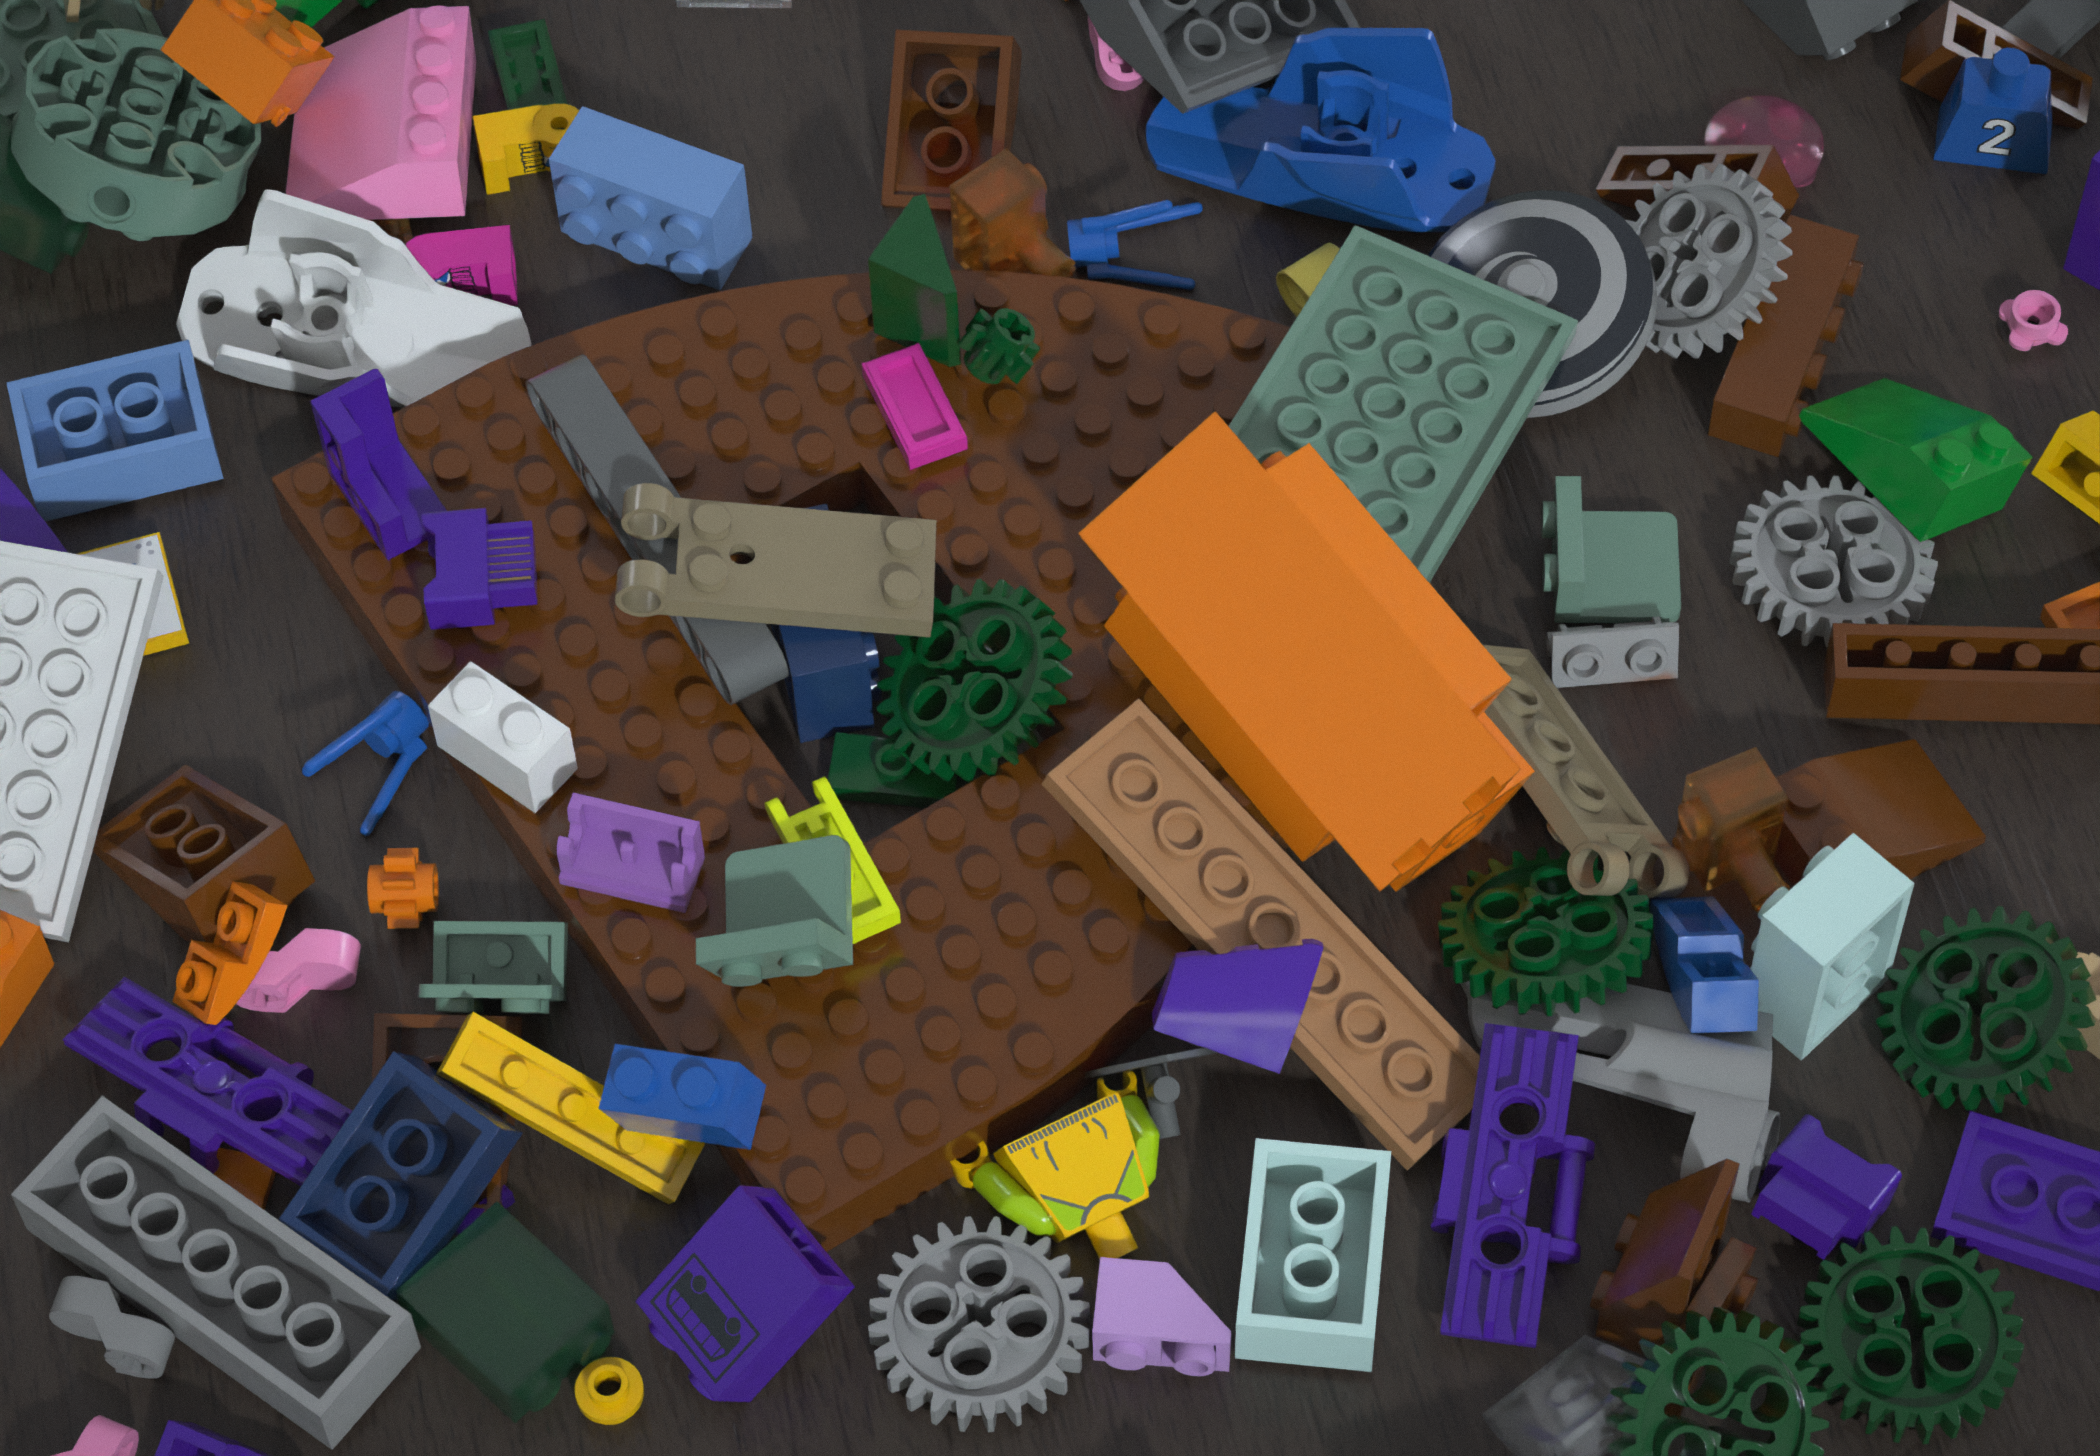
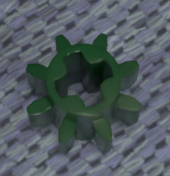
M1001 308L993 317L985 310L980 309L966 326V333L958 342V346L966 350L964 353V363L967 369L977 379L988 384H998L1006 375L1010 380L1018 384L1034 365L1032 359L1040 351V346L1033 343L1035 331L1031 323L1019 312L1008 308Z

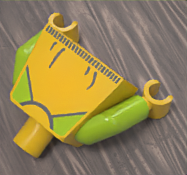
M1130 1070L1123 1071L1124 1090L1121 1091L1110 1090L1104 1084V1079L1098 1078L1096 1102L1003 1146L993 1154L997 1163L991 1161L985 1142H980L977 1144L979 1158L975 1162L963 1164L957 1161L956 1158L950 1162L957 1182L963 1187L975 1188L999 1213L1016 1224L1026 1227L1029 1232L1036 1236H1050L1058 1243L1086 1230L1099 1259L1100 1257L1120 1258L1138 1249L1121 1212L1149 1197L1148 1187L1156 1178L1160 1134L1143 1101L1137 1096L1135 1073Z

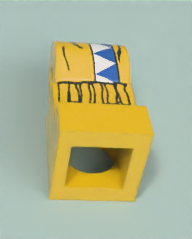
M541 104L473 116L476 145L486 194L510 191V177L546 170L551 172L549 157L579 110L568 104L544 106Z

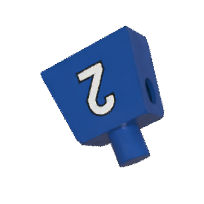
M2003 48L1994 55L1993 59L1979 57L1965 59L1939 108L1934 160L2047 174L2052 131L2051 70L2044 65L2030 64L2028 56L2016 48Z

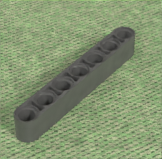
M581 354L527 380V392L536 413L631 559L656 562L662 565L668 571V574H675L678 539L641 540L634 538L623 530L621 518L623 495L628 488L642 483L657 484L668 489L674 497H681L587 356ZM669 615L714 686L729 705L789 676L784 655L765 623Z

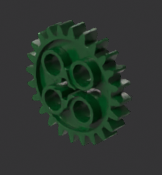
M977 579L971 595L957 584L953 586L951 603L947 605L934 596L931 637L896 634L895 640L904 649L901 655L884 657L883 660L887 666L894 670V675L877 683V687L890 696V698L877 706V711L889 719L882 730L883 733L895 741L893 748L928 775L933 772L948 782L954 773L966 782H972L977 767L990 777L996 776L998 758L1002 756L1015 766L1019 763L1017 746L1022 742L1036 749L1039 743L1033 731L1037 725L1054 727L1056 724L1053 718L1046 713L1049 705L1065 704L1067 698L1055 689L1056 684L1065 682L1073 676V673L1060 663L1073 654L1072 648L1061 640L1067 630L1053 617L1055 612L1025 587L1020 585L1015 590L1002 579H999L994 588L990 587L982 579Z
M1545 847L1539 848L1536 860L1529 861L1518 850L1513 851L1512 864L1504 866L1499 861L1491 858L1488 860V875L1469 870L1467 872V887L1453 885L1451 887V902H1443L1441 905L1442 921H1438L1439 945L1442 948L1444 967H1453V981L1456 984L1470 981L1471 997L1477 998L1491 991L1493 1008L1498 1009L1511 999L1517 1001L1519 1015H1525L1532 1004H1541L1545 1015L1552 1017L1557 1003H1566L1573 1013H1580V999L1585 997L1599 1005L1605 1004L1606 987L1616 992L1624 993L1627 991L1626 976L1640 978L1642 975V960L1651 959L1653 914L1649 913L1648 896L1638 895V881L1635 878L1628 879L1624 888L1612 896L1583 895L1577 892L1572 887L1567 874L1568 860L1571 855L1567 849L1562 853L1559 860L1550 859ZM1597 856L1593 864V876L1598 884L1602 879L1604 870H1598Z
M1997 906L1990 922H1983L1976 908H1970L1967 925L1958 927L1949 915L1944 916L1943 927L1945 934L1938 938L1924 928L1920 930L1919 933L1925 947L1920 952L1906 947H1902L1899 950L1908 966L1906 970L1887 969L1885 974L1896 990L1881 992L1877 996L1884 1011L1887 1012V1014L1876 1018V1024L1883 1036L1887 1037L1881 1044L1891 1061L1896 1060L1893 1066L1903 1081L1912 1079L1913 1087L1922 1098L1934 1091L1936 1099L1944 1109H1948L1959 1095L1968 1114L1970 1111H1976L1981 1098H1988L1995 1112L2000 1113L2004 1106V1097L2010 1093H2014L2018 1101L2025 1106L2029 1104L2027 1086L2034 1082L2048 1092L2052 1091V1082L2047 1073L2052 1068L2066 1073H2071L2074 1070L2065 1052L2067 1049L2086 1051L2088 1045L2078 1029L2095 1026L2096 1022L2089 1007L2085 1006L2096 1001V994L2089 981H2085L2091 975L2082 957L2076 958L2078 953L2070 938L2059 939L2060 937L2050 921L2043 923L2036 929V924L2030 912L2026 910L2011 924L2003 906ZM1993 959H1995V962L1991 969V975H1988L1990 962ZM1970 971V974L1964 980L1948 984L1954 975ZM2035 975V978L2028 985L2012 988L2018 979L2024 976ZM1990 994L1994 999L1995 1003L1991 1002ZM1976 1016H1981V1024L1979 1023ZM1949 1031H1959L1953 1040L1944 1044H1936L1943 1034ZM2016 1035H2025L2018 1045L2011 1048H2001L2008 1038ZM1982 1044V1056L1979 1060L1975 1061L1979 1053L1980 1046Z
M1897 1226L1891 1228L1887 1244L1882 1246L1870 1231L1865 1232L1860 1246L1861 1254L1848 1244L1842 1243L1839 1246L1836 1257L1838 1265L1823 1260L1817 1273V1278L1820 1282H1808L1803 1300L1809 1305L1801 1306L1797 1319V1325L1806 1329V1331L1800 1334L1798 1341L1804 1346L1802 1353L1814 1354L1807 1362L1816 1365L1819 1369L1814 1378L1827 1377L1821 1387V1390L1827 1393L1826 1400L1833 1399L1839 1395L1845 1399L1839 1418L1845 1421L1858 1411H1861L1867 1415L1865 1433L1871 1435L1881 1422L1889 1423L1893 1442L1896 1443L1900 1442L1906 1427H1915L1922 1444H1928L1933 1427L1937 1424L1940 1425L1948 1437L1954 1439L1957 1437L1961 1426L1960 1416L1973 1426H1980L1986 1412L1984 1405L1998 1410L2005 1395L2002 1387L2012 1388L2018 1373V1369L2012 1363L2020 1361L2024 1350V1343L2013 1339L2019 1336L2023 1325V1317L2006 1314L2011 1310L2014 1302V1292H1993L2000 1275L1998 1268L1979 1274L1974 1269L1980 1253L1978 1250L1974 1249L1962 1258H1958L1953 1255V1236L1949 1235L1943 1240L1939 1248L1929 1246L1927 1229L1922 1227L1918 1231L1914 1243H1905L1901 1231ZM1899 1280L1904 1281L1908 1287L1910 1334L1907 1329L1900 1328L1905 1312V1304L1896 1282ZM1929 1293L1941 1294L1947 1297L1954 1306L1948 1308L1936 1307L1930 1304L1924 1298V1295ZM1861 1298L1874 1299L1883 1305L1885 1311L1879 1313L1867 1312L1860 1308L1856 1300ZM1910 1335L1913 1340H1920L1915 1355V1365L1924 1387L1922 1389L1915 1388L1912 1383ZM1942 1355L1951 1356L1959 1360L1965 1370L1957 1372L1948 1371L1942 1368L1934 1358ZM1874 1360L1883 1361L1891 1365L1897 1374L1888 1377L1879 1376L1873 1373L1866 1366V1363Z
M1714 1307L1710 1322L1706 1316L1693 1310L1687 1311L1685 1332L1668 1321L1661 1323L1665 1343L1658 1346L1642 1338L1639 1344L1647 1358L1644 1364L1640 1366L1626 1361L1622 1364V1368L1633 1379L1631 1387L1611 1388L1610 1391L1612 1396L1625 1403L1624 1412L1612 1414L1606 1417L1605 1421L1610 1426L1623 1431L1624 1437L1615 1440L1607 1446L1608 1452L1615 1456H1668V1448L1672 1440L1682 1433L1685 1436V1445L1679 1456H1737L1742 1451H1746L1747 1456L1824 1455L1825 1450L1809 1441L1811 1432L1829 1427V1421L1812 1414L1811 1411L1812 1407L1827 1399V1393L1814 1386L1806 1385L1819 1372L1818 1367L1805 1360H1798L1804 1346L1788 1337L1782 1339L1784 1333L1782 1327L1767 1320L1760 1325V1317L1741 1310L1737 1317L1734 1318L1732 1312L1721 1307ZM1704 1366L1706 1371L1705 1380L1695 1393L1690 1394L1688 1390L1689 1379L1696 1369ZM1765 1383L1767 1388L1766 1398L1759 1408L1752 1411L1750 1407L1751 1397L1754 1391ZM1668 1403H1675L1719 1419L1729 1417L1748 1427L1770 1430L1771 1436L1767 1441H1760L1715 1425L1707 1428L1690 1418L1665 1414L1664 1407Z

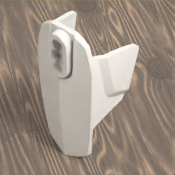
M265 190L258 202L249 245L216 248L191 269L176 323L182 341L189 340L194 358L221 373L269 387L321 396L372 369H378L385 378L391 406L401 408L418 401L492 361L532 346L528 328L518 307L436 283L400 239L389 236L373 221L275 190ZM220 301L224 303L223 308L218 313H204L206 306L210 302ZM271 313H278L283 316L281 320L273 319L271 327L262 325L260 320H258V316L265 318Z

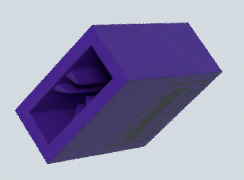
M739 1185L635 1302L651 1320L648 1326L652 1335L663 1346L678 1354L690 1369L688 1373L690 1382L703 1396L712 1401L751 1402L855 1286L775 1189Z

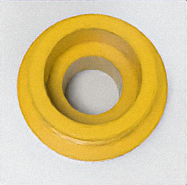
M605 1357L591 1362L580 1372L575 1383V1397L580 1411L588 1419L599 1424L616 1425L629 1419L639 1409L644 1397V1385L639 1371L630 1362L617 1357ZM607 1381H617L621 1384L618 1392L610 1396L599 1394L597 1388L600 1384Z

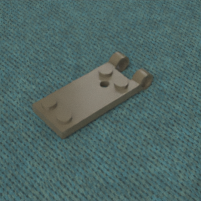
M652 483L634 485L628 488L623 495L621 526L627 534L641 540L678 539L675 574H668V571L662 565L649 560H632L619 567L617 571L615 603L626 614L637 617H650L658 614L931 637L934 609L936 520L676 498L665 487ZM746 555L751 557L753 561L748 564H737L732 561L730 556Z
M1483 645L1512 679L1486 709L1485 713L1535 771L1523 784V787L1548 821L1547 829L1557 842L1565 846L1571 854L1568 860L1567 874L1572 887L1583 895L1612 896L1624 888L1628 879L1635 878L1638 881V895H1647L1648 898H1674L1682 893L1689 879V865L1685 855L1677 848L1670 846L1529 649ZM1625 852H1628L1631 856L1630 862L1628 861ZM1600 855L1604 864V873L1601 881L1597 884L1593 876V864L1596 857ZM1660 857L1664 865V878L1659 887H1657L1653 879V867L1656 860Z

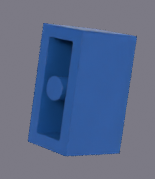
M615 1044L598 1109L627 1131L751 1150L766 1084L740 1062Z

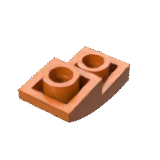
M232 881L226 903L218 915L217 932L214 941L210 943L191 940L185 962L181 965L177 974L176 991L172 1002L204 1023L217 1025L235 1006L260 970L277 936L288 905L253 884Z

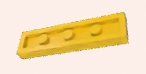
M475 1012L466 1017L436 1073L667 1204L676 1201L705 1145L703 1142L627 1131L598 1109L604 1085Z

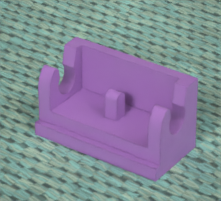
M573 793L567 807L568 821L570 822L568 837L559 836L557 841L560 884L686 913L705 859L700 822Z

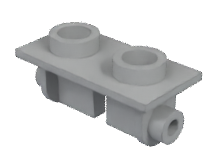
M1659 616L1652 617V621L1614 624V628L1602 629V625L1567 628L1566 624H1560L1557 631L1546 632L1547 655L1551 657V681L1556 688L1678 678L1679 624L1661 622Z

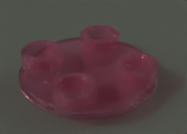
M1749 96L1728 103L1712 117L1705 133V145H1774L1795 187H1804L1814 181L1824 153L1823 134L1815 119L1797 104L1774 96Z

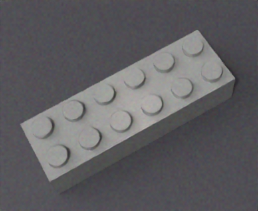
M103 1096L11 1194L28 1231L93 1278L108 1282L110 1287L122 1299L151 1320L167 1327L176 1338L331 1450L335 1448L421 1348L411 1313Z

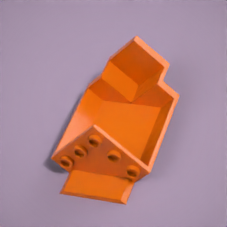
M1215 411L1078 533L1122 586L1114 597L1119 605L1104 624V627L1302 862L1336 840L1379 892L1388 885L1397 892L1480 834L1535 772L1485 713L1486 709L1510 683L1511 677L1310 443L1287 457L1282 451H1278L1260 464Z

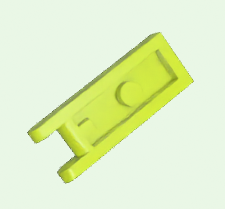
M824 776L812 782L814 794L820 804L790 817L777 797L764 804L767 814L783 844L837 835L849 843L851 854L853 944L900 924V910L830 783Z

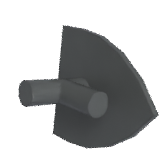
M1201 1048L1087 1071L1085 1072V1079L1141 1068L1149 1114L1159 1130V1139L1178 1136L1181 1133L1174 1101L1180 1094V1086L1176 1079L1169 1076L1167 1063L1212 1055L1217 1052Z

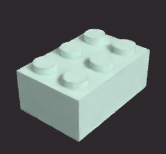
M1854 833L1835 850L1830 846L1821 849L1806 866L1803 873L1804 878L1790 891L1785 887L1777 889L1765 901L1758 913L1761 924L1759 934L1751 946L1754 957L1750 967L1759 979L1758 1011L1773 1014L1772 1036L1800 1060L1804 1059L1888 981L1885 972L1887 969H1892L1914 887V882Z
M1256 1138L1236 1320V1359L1372 1372L1391 1151Z

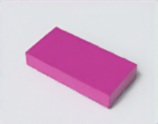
M919 343L862 363L863 378L909 470L968 449L967 436Z

